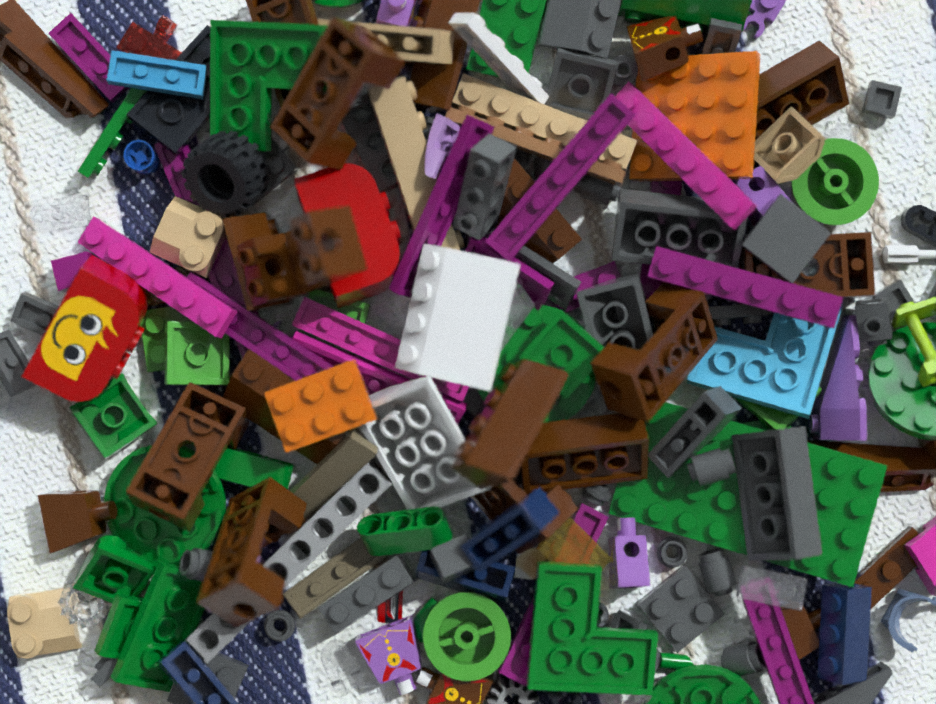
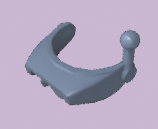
M898 589L881 622L899 645L913 653L918 648L914 644L909 643L900 631L899 620L902 611L908 605L917 601L930 602L936 606V598L933 596L931 599L912 591Z

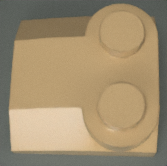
M791 106L755 140L754 160L778 184L795 180L820 157L826 138Z
M175 196L166 208L154 234L150 253L207 278L226 237L222 220L225 218L208 210L203 211L199 206Z
M73 586L9 597L7 616L12 649L17 658L29 659L37 655L82 648L79 638Z

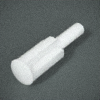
M885 245L883 249V261L885 264H917L918 259H936V250H919L917 245Z

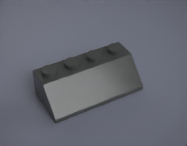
M548 0L538 45L557 50L559 47L608 59L621 0Z
M619 189L612 260L651 264L655 248L658 246L738 268L742 248L740 244L743 242L747 218L734 230L701 197Z
M639 273L608 280L577 291L586 331L604 347L608 343H613L640 351L654 335ZM605 404L607 413L612 412L611 410L607 409V406Z
M805 427L732 435L748 561L795 560L822 555Z

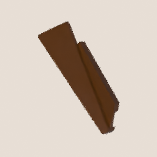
M9 0L0 5V61L65 118H74L78 115H88L89 118H94L108 108V102L15 0Z
M807 440V443L888 465L880 492L926 490L934 485L936 458L923 448Z

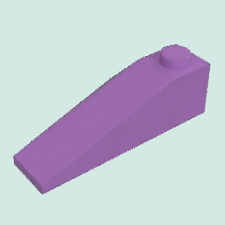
M847 315L841 318L820 384L822 391L816 397L813 415H810L808 420L809 431L813 433V439L867 441L865 398H859L858 394L860 382L863 381V372L858 365H855V358H858L860 354L856 315Z

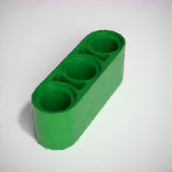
M227 447L215 468V472L219 479L252 487L271 477L288 489L294 464L238 448L233 450Z
M439 507L371 514L362 518L357 525V532L366 551L372 556L431 550L452 539V531L444 512Z

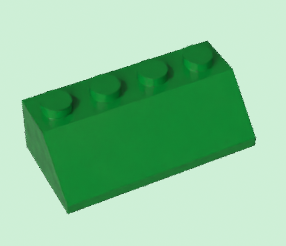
M621 0L618 16L624 17V20L629 23L637 24L642 21H650L673 15L677 17L680 28L699 24L701 34L707 33L710 20L713 18L742 24L743 31L752 0Z

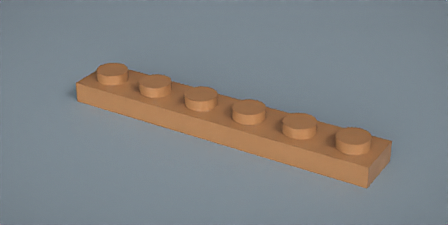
M458 105L457 109L450 107V111H447L445 115L451 121L462 126L468 114L494 126L493 136L517 146V149L551 162L564 149L562 148L563 143L549 137H546L545 141L534 138V132L517 126L515 130L504 127V121L492 116H487L486 120L475 116L476 111L462 105ZM604 159L603 163L596 161L586 175L622 187L626 171L621 170L622 165L620 163Z

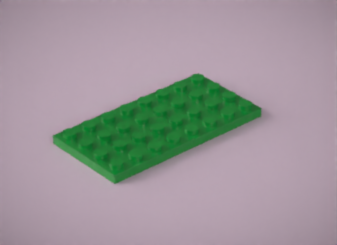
M665 402L649 422L644 421L649 438L648 453L684 415L688 408ZM730 421L721 432L695 455L718 448L721 451L729 449L736 469L732 435L765 430ZM807 443L822 555L795 560L763 561L853 587L888 465ZM648 457L647 479L617 483L608 514L621 518H635L637 523L747 555L737 472L729 475L730 478L701 487L699 481L692 482L687 464L693 463L692 458L671 477L667 478Z

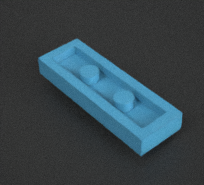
M112 50L107 82L110 85L203 99L207 65Z

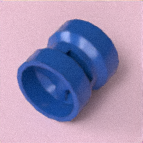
M132 141L124 149L125 163L139 174L149 175L159 168L161 161L156 149L146 141Z

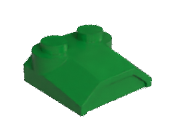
M123 373L119 375L117 380L114 378L110 380L104 390L95 398L76 402L69 407L79 426L104 459L118 453L123 447L158 424L136 396Z
M113 535L102 536L96 541L85 558L73 588L113 603L116 593L138 597L153 576L156 566L127 551V545L121 538Z

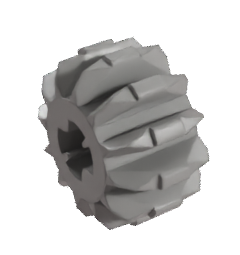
M501 675L497 677L500 687L491 685L489 691L493 695L486 698L487 704H508L506 696L510 695L512 698V694H517L519 701L517 704L539 702V695L531 694L534 690H528L526 686L510 678L509 681L505 682Z

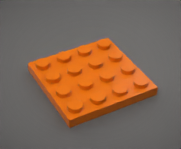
M758 51L688 55L689 61L686 64L643 81L638 69L636 88L729 179H753L761 55ZM632 130V138L637 140L630 159L629 179L631 181H684Z

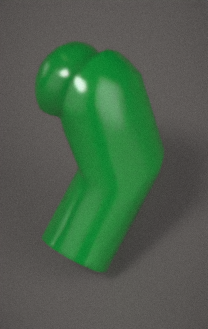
M432 596L414 616L415 635L421 643H423V630L426 619L438 603Z
M660 652L661 662L659 668L676 671L694 665L687 655Z

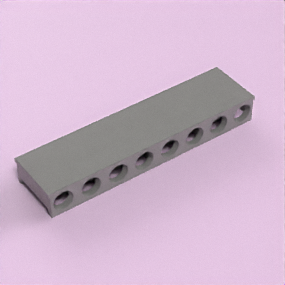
M371 460L263 566L286 581L284 588H286L392 484L390 478ZM213 613L186 640L205 659L204 661L208 663L250 622L236 628Z

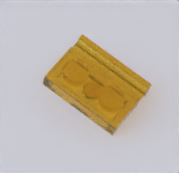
M571 517L536 548L549 562L596 564L602 567V571L613 560Z

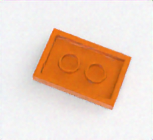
M356 359L264 392L286 453L377 420Z

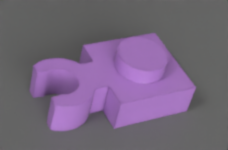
M752 0L749 9L752 15L746 18L743 31L748 24L755 25L757 31L753 39L757 40L764 32V21L772 24L786 0Z

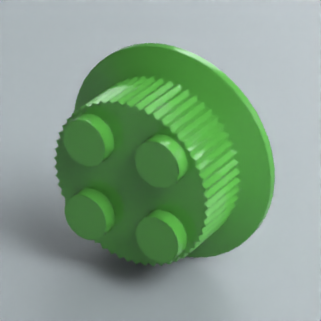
M829 138L825 140L820 157L797 179L791 180V188L794 199L800 209L815 221L826 225H843L859 219L871 208L879 189V175L872 157L861 146L846 139Z
M474 592L455 593L442 599L429 613L423 630V644L431 663L442 674L460 681H475L492 674L505 660L511 643L510 626L503 610L490 598Z

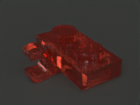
M164 15L158 20L154 34L132 21L117 46L119 50L126 53L176 60L182 53L167 43L178 25Z

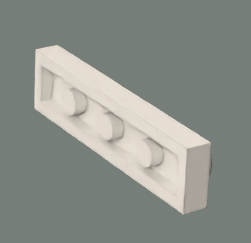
M472 12L455 13L448 23L514 93L545 104L549 95L541 88L542 83L534 76L529 75L523 68V62L516 56L511 55L504 47V41L485 27L486 23L482 17Z

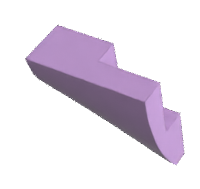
M436 114L425 154V175L436 179L438 173H441L461 128L455 122L439 114Z

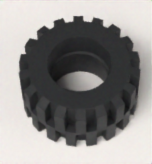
M225 131L218 132L216 135L213 134L188 154V158L184 160L183 166L186 169L182 171V178L187 180L184 186L186 190H190L192 194L190 195L193 201L196 200L203 211L208 209L214 214H220L222 218H229L231 215L236 217L242 212L244 213L265 194L266 186L270 183V177L267 176L270 172L269 165L264 163L266 160L264 153L260 154L258 152L259 146L255 142L253 144L249 143V138L245 135L238 137L237 132L230 131L228 134ZM220 167L230 174L233 183L222 174Z

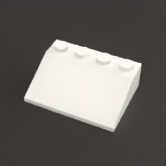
M423 244L395 368L491 391L520 264L450 248Z
M430 376L392 385L369 395L377 420L363 424L360 428L367 440L378 447L376 456L407 510L425 507L441 508L490 489L480 490L451 469L456 460V457H454L455 451L466 440Z

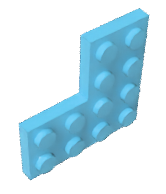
M842 301L833 329L777 313L773 315L766 341L714 327L718 340L689 373L687 384L707 390L721 386L731 397L809 419L844 302Z

